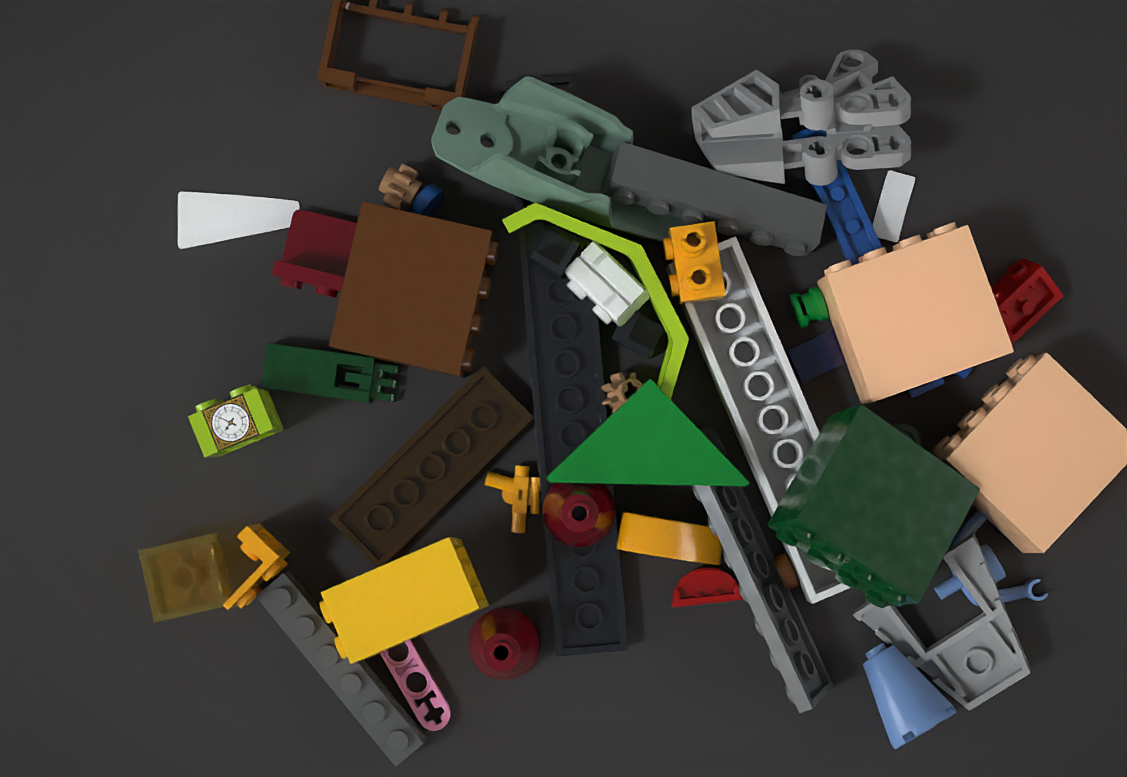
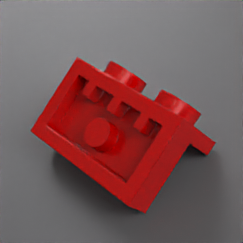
M1025 258L1012 264L1006 271V274L996 284L991 286L1012 345L1064 297L1041 265Z

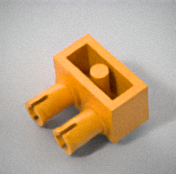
M715 222L670 228L668 231L669 237L663 238L665 259L673 261L674 274L668 275L671 297L678 296L679 304L723 298L726 294Z

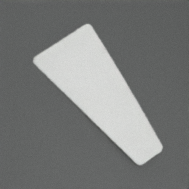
M181 191L178 193V247L184 249L289 228L293 213L299 210V202L265 197Z

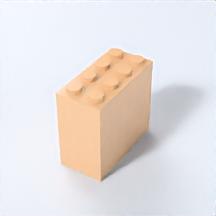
M955 222L941 226L927 233L928 239L923 241L920 235L910 237L892 246L894 251L887 253L885 247L864 254V256L858 258L859 264L853 266L850 259L837 263L824 270L825 276L817 281L861 404L878 401L1014 352L968 225L957 228Z
M1047 352L1035 357L1031 354L1024 360L1022 358L1018 359L1006 372L1009 378L1000 386L995 384L981 398L985 402L983 406L975 412L973 410L969 411L957 423L960 430L951 438L948 436L943 438L932 450L936 454L935 457L980 488L972 505L979 511H982L988 517L987 519L1022 553H1045L1127 464V429Z

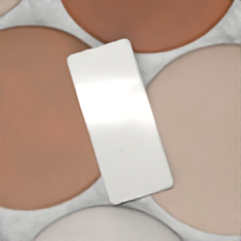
M891 170L888 171L872 225L878 238L898 242L915 183V177Z

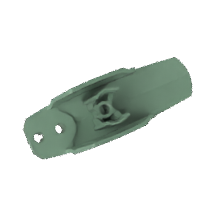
M527 76L514 84L503 95L498 104L457 97L443 106L431 138L435 155L487 184L585 221L663 243V238L669 237L668 231L670 228L690 225L683 222L680 217L670 214L657 215L648 211L647 207L637 204H620L614 201L612 197L603 194L611 156L620 142L633 145V131L625 127L616 116L578 97ZM454 128L458 131V134L452 135L446 129ZM481 141L490 142L492 144V147H484L481 144Z

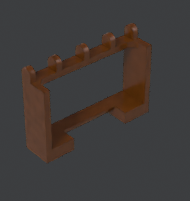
M333 0L317 81L321 87L440 111L451 100L457 97H465L480 24L479 15L473 14L471 22H469L468 26L448 23L449 9L441 8L439 21L413 16L414 2L406 1L403 14L378 9L379 0H370L369 6L349 3L346 0ZM344 12L466 36L455 93L429 87L423 90L358 77L353 72L333 69Z

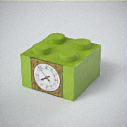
M249 384L229 392L231 399L226 401L212 399L195 406L197 413L188 416L204 458L223 456L284 430L268 390L260 389L256 386L251 387Z

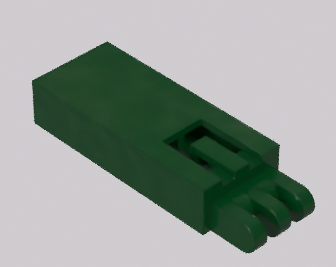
M267 343L261 388L371 403V399L396 402L395 394L382 393L383 386L398 388L397 380L384 379L385 372L400 374V366L376 363L377 359L372 357ZM337 368L361 371V374L346 372L345 376L346 382L359 383V387L335 384Z

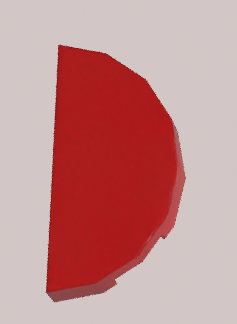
M701 567L689 571L678 581L672 593L671 607L743 600L740 594L738 583L730 574L718 568Z

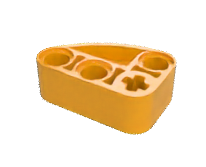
M622 511L617 549L665 558L720 565L723 546L718 536L713 534L709 526Z

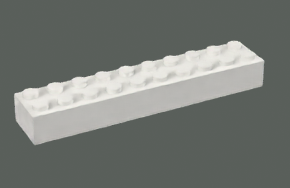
M735 236L718 243L726 295L720 299L681 304L772 517L818 437L819 431ZM673 263L668 264L666 268L668 275L674 274ZM782 542L808 602L813 604L851 588L838 581L835 577L837 573L828 567H820L806 558L807 553L798 546H789Z

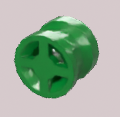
M818 286L809 288L808 292L804 294L796 292L789 295L790 305L800 329L807 327L811 321L818 320L822 322L829 319L826 303Z

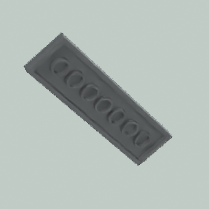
M712 424L701 429L700 431L729 460L714 425ZM692 485L696 498L703 503L706 509L711 531L714 535L718 536L724 548L725 562L736 574L739 581L740 594L743 600L749 603L753 611L756 629L761 636L765 637L770 648L772 664L777 670H780L783 676L789 700L796 705L799 713L813 709L829 693L834 685L790 590L787 591L773 560L772 550L742 486Z

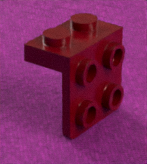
M301 209L296 210L292 215L282 260H275L272 275L281 279L280 285L301 290L302 284L316 287V294L336 298L337 293L342 291L357 223Z

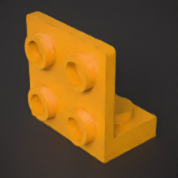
M260 523L246 526L237 537L243 542L240 546L242 551L252 560L257 561L260 559L263 563L223 604L227 610L237 606L242 609L245 605L251 604L256 599V595L262 591L259 585L264 580L268 582L271 578L274 579L288 565L284 559L290 552Z

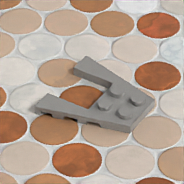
M974 533L950 547L943 558L984 611L982 614L926 648L895 606L880 608L867 601L853 612V616L858 621L862 620L875 631V635L885 643L894 645L916 668L919 666L933 678V682L969 711L1030 674L1029 663Z

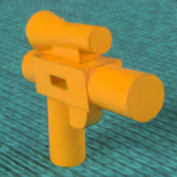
M515 466L514 478L488 471L485 480L486 486L502 490L503 500L508 504H513L511 532L525 533L527 505H530V514H539L540 477H529L530 466Z

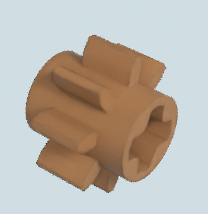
M404 163L401 164L399 170L390 166L379 186V191L386 194L383 199L384 203L398 210L401 209L403 203L411 207L423 187V183L416 179L419 175L418 171Z
M619 372L610 375L612 383L601 386L603 391H605V400L602 404L612 409V413L643 385L636 379V373L623 375Z

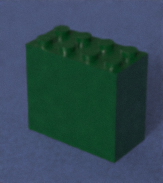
M861 404L828 417L767 526L777 532L776 537L789 546H798L807 553L806 558L820 567H828L837 573L835 577L838 581L846 586L857 587L866 594L865 599L871 604L880 608L919 603L980 488Z

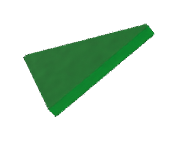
M650 378L546 476L550 483L747 486L750 483Z

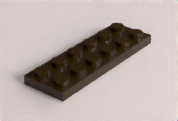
M482 366L328 519L376 568L383 566L534 417Z

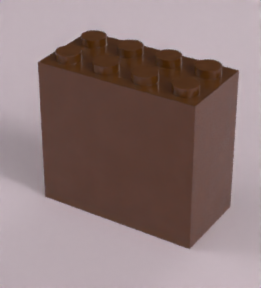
M362 202L329 346L340 351L463 378L465 371H472L476 351L470 348L473 336L479 337L482 329L484 316H482V313H478L481 301L487 302L490 294L492 281H490V277H487L489 266L495 267L498 259L500 246L495 241L493 232Z

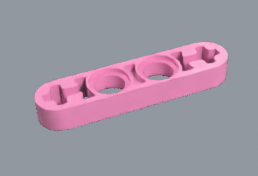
M412 640L404 642L409 649V654L405 660L395 661L389 656L388 650L381 652L383 660L420 724L430 731L444 728L451 717V709ZM420 672L426 677L427 686L423 691L413 692L407 687L406 679L410 673ZM431 690L436 694V697L429 699L433 707H442L444 710L440 716V723H436L434 719L427 721L425 715L429 710L425 702L420 706H417L415 700L425 697Z

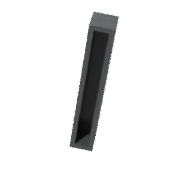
M624 142L619 143L611 156L603 190L604 195L612 197L614 201L620 204H637L647 207L648 211L657 215L670 214L680 217L683 222L690 225L714 221L716 231L723 235H740L749 238L756 245H773L783 248L787 254L793 256H807L820 244L827 208L826 204Z
M290 570L281 574L256 595V598L395 767L424 744L427 738L425 733L365 660L350 664L348 657L345 659L341 658L334 642V638L339 636L334 623L326 622L318 603Z

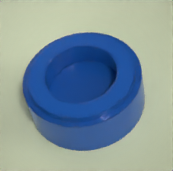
M435 184L427 185L413 201L411 212L429 217L441 203L444 191Z

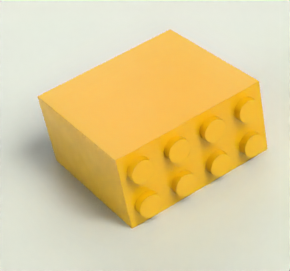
M447 537L322 591L321 594L324 600L319 602L326 622H333L339 635L334 638L336 648L342 659L348 657L350 664L375 656L489 606L462 539Z

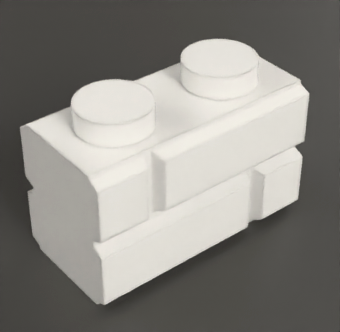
M593 241L565 269V274L571 280L567 287L581 300L586 296L589 297L596 304L592 310L607 325L613 320L619 327L623 326L650 297L647 289L596 241Z

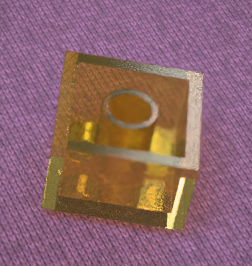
M219 533L139 550L154 623L224 607L223 604L232 596Z

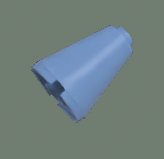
M882 643L865 654L868 660L863 663V667L890 744L894 750L957 713L954 706L894 645L886 648L885 644Z

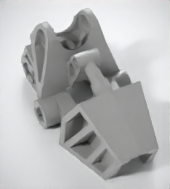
M852 49L843 51L836 56L825 80H820L815 75H805L799 81V88L783 93L779 91V84L760 71L755 70L692 107V124L696 142L713 170L736 177L785 184L784 169L804 167L806 180L811 184L823 186L832 183L837 178V160H841L842 164L847 168L862 170L900 167L911 159V139L899 126V124L908 121L911 116V97L893 76L873 84L872 77L878 73V61L865 51ZM848 60H859L862 62L861 65L856 67H848L843 63ZM799 117L800 125H804L811 130L826 131V137L817 136L783 141L781 119ZM853 149H863L866 151L860 155L849 153Z

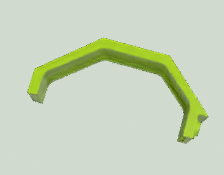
M534 203L502 219L510 234L534 221L545 220L622 253L630 260L641 284L650 294L649 299L668 336V345L657 386L671 400L689 338L642 245L538 203Z

